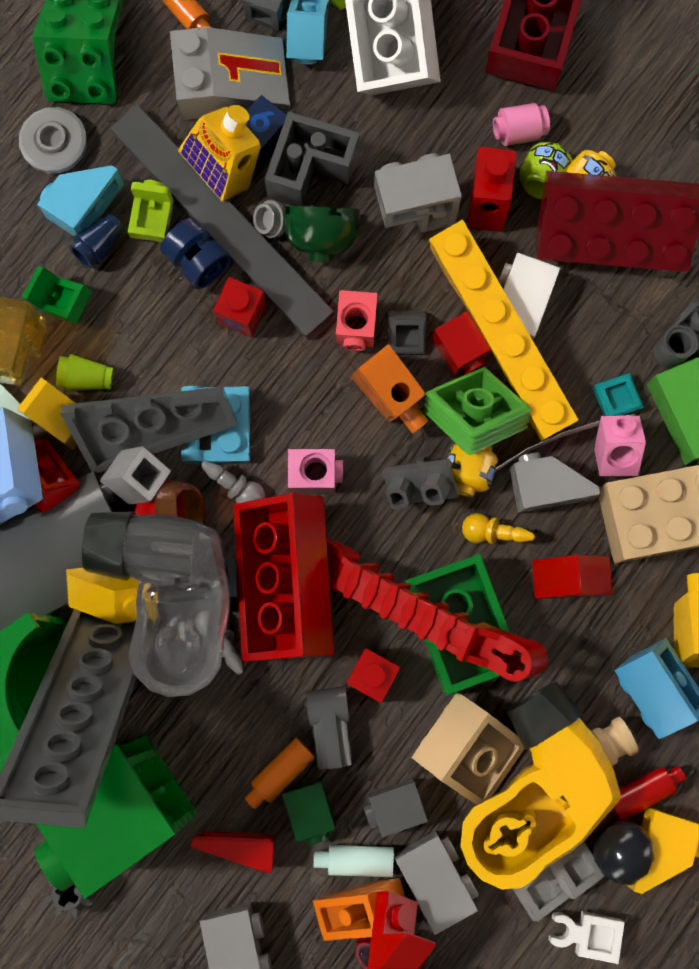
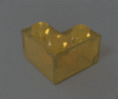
M0 297V383L21 386L28 357L40 360L49 324L29 302Z

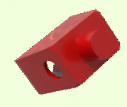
M489 147L478 148L473 168L467 228L503 233L512 198L516 151ZM493 203L497 209L486 210L481 205Z

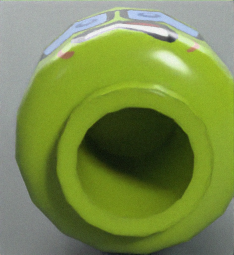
M541 142L534 145L528 152L519 172V179L525 191L534 198L542 199L546 171L566 172L568 166L573 161L572 157L565 148L556 143Z

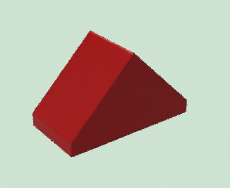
M572 555L532 560L534 599L613 595L609 556Z

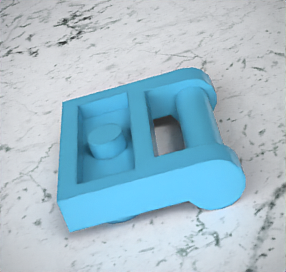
M184 386L181 388V391L214 387ZM249 386L223 387L236 415L237 426L211 434V450H200V438L185 443V450L181 451L182 464H202L204 461L214 464L250 463Z

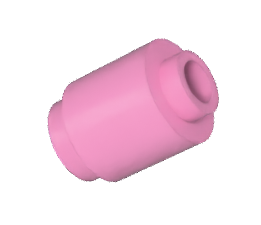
M536 103L500 108L498 117L493 118L494 136L497 140L501 139L504 146L538 141L541 139V136L548 135L550 131V118L545 105L538 106Z

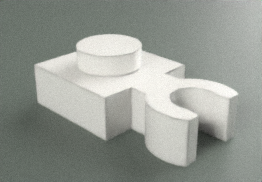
M581 911L580 923H577L565 913H552V919L555 922L566 924V932L562 936L549 935L548 940L554 946L563 948L576 943L575 953L579 957L619 964L625 923L622 919Z

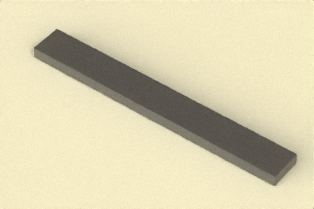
M138 105L110 127L112 134L157 181L169 187L172 197L191 217L196 218L210 233V238L217 240L231 255V260L260 290L264 291V295L306 339L334 316V311L228 199L222 202L178 152L179 148Z

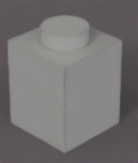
M141 446L121 450L100 481L127 504L147 503L152 501L171 470Z

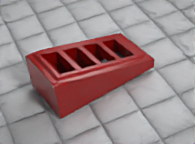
M198 831L192 838L191 847L265 873H272L274 869L276 841L274 834Z

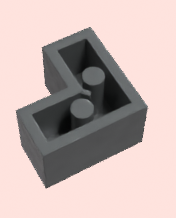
M288 111L265 177L267 196L295 206H303L314 175L349 185L360 153V133Z

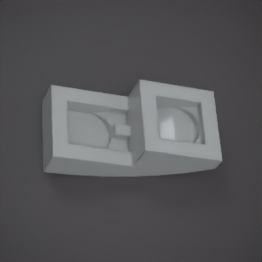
M582 842L575 850L544 869L533 881L522 888L513 889L532 921L539 922L567 899H576L601 880L604 875L594 862V856L585 842Z

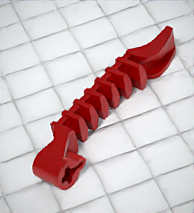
M326 537L330 589L343 593V597L354 599L361 603V607L380 613V617L383 619H391L398 623V627L403 630L409 629L418 634L417 637L419 639H427L433 642L439 650H447L455 654L456 659L459 661H467L486 667L509 681L518 682L537 676L545 670L548 656L545 648L538 641L525 639L490 626L485 622L471 624L468 622V615L464 612L452 614L448 612V604L444 602L433 604L429 601L427 593L411 592V585L406 582L394 583V575L390 572L379 573L380 565L375 562L358 564L359 553Z

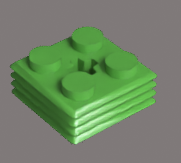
M486 367L479 368L425 393L427 396L425 401L427 403L424 404L426 407L423 410L424 413L468 455L478 453L528 428V417L531 416L529 412L532 409Z

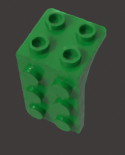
M124 0L44 1L32 39L44 95L49 101L113 104L116 102L118 92L114 70V41Z

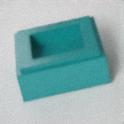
M630 373L596 384L592 388L603 416H626L644 408Z

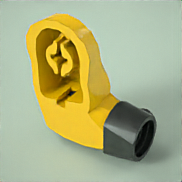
M556 681L537 690L507 711L524 749L530 748L533 764L524 768L516 775L505 790L473 807L463 821L461 848L467 865L482 881L501 890L524 887L533 881L544 869L575 850L615 807L621 797L614 769L601 743L581 720L582 712Z

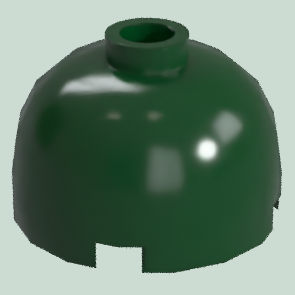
M285 206V232L290 244L297 251L310 253L309 261L332 262V254L344 253L353 245L358 234L360 209Z

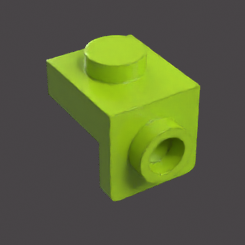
M145 180L143 183L132 182L131 191L134 201L128 234L130 238L162 242L169 232L174 205L170 189L163 183L155 180Z

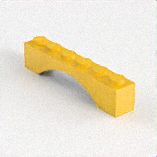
M463 219L429 239L430 249L448 281L477 324L514 393L532 409L529 412L531 416L528 419L540 441L543 442L578 421L576 414Z

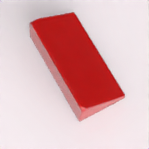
M48 439L34 441L43 500L35 505L41 513L50 510L80 488L79 481Z

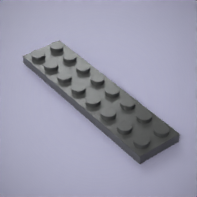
M156 591L155 619L114 624L79 610H73L0 773V821L86 828L159 613Z

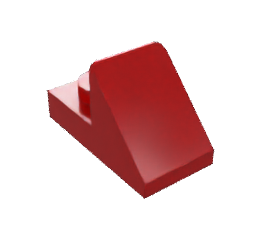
M391 891L377 892L367 969H419L432 952L436 944L435 942L414 935L417 901Z

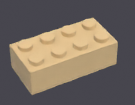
M699 465L608 482L599 488L600 495L598 497L614 564L699 548Z

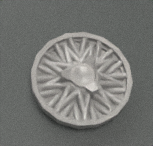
M48 107L34 112L23 123L19 132V148L25 161L34 169L47 174L62 173L73 168L83 158L87 149V133L82 121L74 113L60 107Z

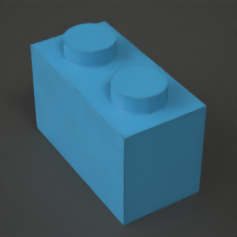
M667 638L630 656L615 670L621 687L632 697L641 711L644 723L654 731L658 739L699 721V687Z

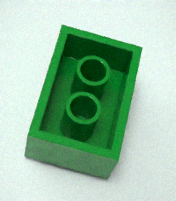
M480 554L405 580L406 583L411 585V592L427 593L429 601L433 604L440 602L448 604V612L452 614L464 612L468 615L469 623L485 622L490 626L509 632ZM427 639L424 640L444 695L458 692L500 676L486 667L467 661L461 662L456 659L455 654L447 650L441 651L436 648L437 645Z

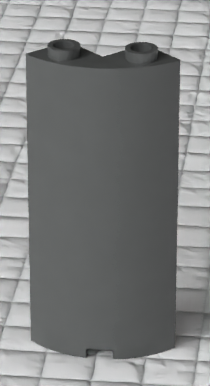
M94 471L77 479L80 483V488L50 510L41 513L34 504L27 508L24 513L15 515L0 524V631L27 612L47 615L68 604L66 569L83 567L82 541L87 519L91 513L115 512L113 503L118 501L115 493L100 482Z

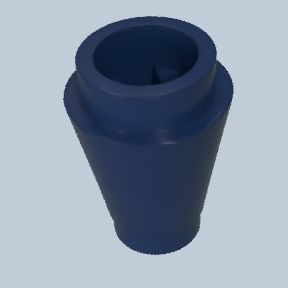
M108 213L104 218H101L73 236L74 242L69 246V249L86 267L91 268L95 264L100 265L120 234L124 231V227L115 216Z

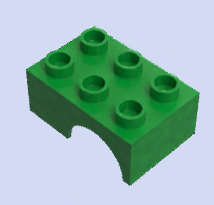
M27 612L0 631V773L69 619ZM144 735L124 745L114 744L86 828L36 824L45 840L34 848L35 857L42 872L55 888L65 891L75 884L85 900L174 836L198 812L147 735Z

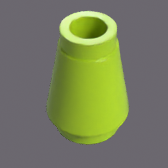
M70 354L69 357L60 356L57 366L56 386L65 387V391L111 390L114 368Z

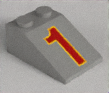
M210 27L170 31L176 99L183 120L199 119L205 114L231 105H239L248 110L260 95H263L279 109L290 108L282 38Z

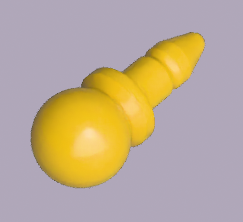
M473 513L467 516L462 524L464 537L476 544L483 543L486 540L489 544H495L497 539L513 540L518 543L535 539V534L522 527L514 528L509 525H500L498 518L493 517L489 519L481 513Z

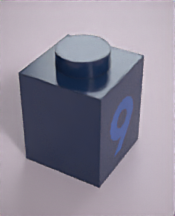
M260 95L247 110L249 120L246 126L260 142L261 147L257 160L264 165L275 151L287 115L263 95Z

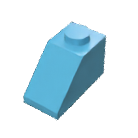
M291 0L287 12L286 58H295V61L300 64H314L317 60H323L326 49L329 0Z
M112 165L61 174L53 183L48 184L43 189L37 205L47 219L75 236L98 221L125 184L118 169Z

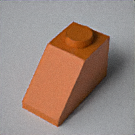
M400 878L371 881L313 900L323 940L372 937L377 892L391 891L405 897Z

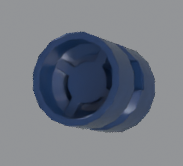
M190 217L181 221L170 230L161 243L160 251L175 267H182V275L195 289L200 290L213 283L230 264L231 255L217 240L209 241L210 233L196 218Z

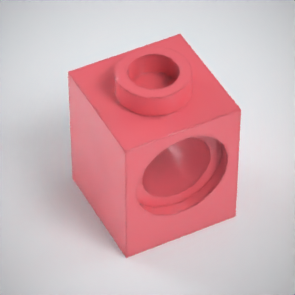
M339 290L336 345H343V348L349 351H364L366 347L374 346L377 293ZM359 316L367 324L361 329H352L346 322L351 317Z

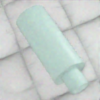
M329 845V852L314 851V868H328V875L393 878V847Z

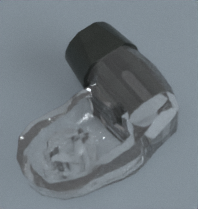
M136 512L91 513L84 527L82 541V564L85 571L125 581L131 576L139 581L136 597L137 619L128 654L133 674L150 691L166 697L190 696L209 685L221 667L231 604L223 541L217 531L194 520L166 514L137 515Z

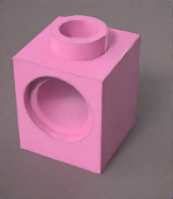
M601 416L594 448L599 476H638L646 445L640 416Z
M288 449V489L290 493H335V483H343V460H335V449ZM320 463L324 465L327 469L326 475L316 481L309 479L305 475V471L310 464Z

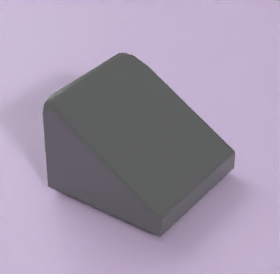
M388 311V344L396 354L426 353L425 311Z

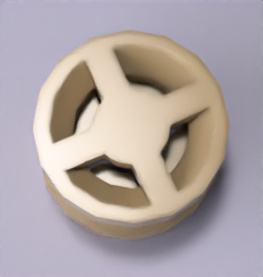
M621 717L611 720L610 726L604 729L597 727L591 730L601 743L612 766L618 763L620 757L624 755L633 756L639 752L631 731Z

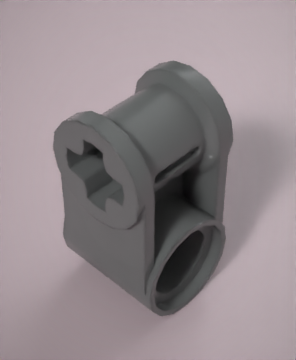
M699 297L674 321L675 324L654 346L655 360L664 368L672 369L683 364L699 349ZM669 341L679 344L682 354L672 351Z

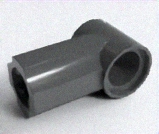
M346 687L306 691L310 727H313L318 769H333L352 765L350 738L348 737L347 722H350Z

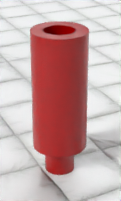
M661 766L619 788L621 797L612 809L613 814L618 821L626 820L677 793L675 786L686 780L684 772L679 766L668 771Z

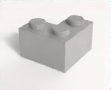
M437 153L427 154L415 162L403 165L400 162H392L375 171L374 187L385 228L417 221L419 232L422 233L452 226L456 223L462 196L450 153L441 156Z

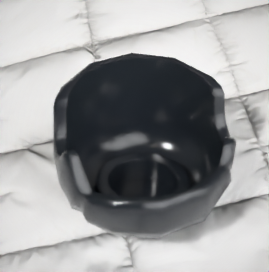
M621 820L607 824L598 832L593 845L594 862L605 877L615 883L634 885L648 874L654 861L653 842L645 828L639 824Z

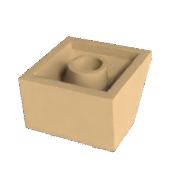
M457 692L450 703L444 708L442 714L427 736L421 741L420 746L411 758L443 783L478 805L493 796L524 751V747L515 733L488 712Z

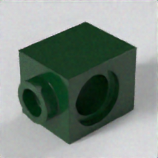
M323 779L285 790L282 795L296 842L306 840L307 845H313L330 839L329 832L336 830V823Z

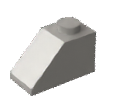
M539 452L525 454L517 457L518 462L514 463L509 469L518 514L593 500L600 495L597 485L553 456L541 458Z

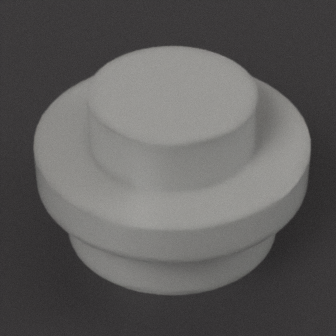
M267 200L257 206L253 215L256 230L268 238L281 236L285 231V207L277 200Z

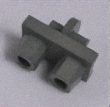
M428 456L418 457L416 463L385 467L382 472L387 487L386 495L393 510L404 509L409 503L425 502L430 506L440 505L444 503L445 499L458 498L460 494L459 486L454 479L450 459L431 461Z

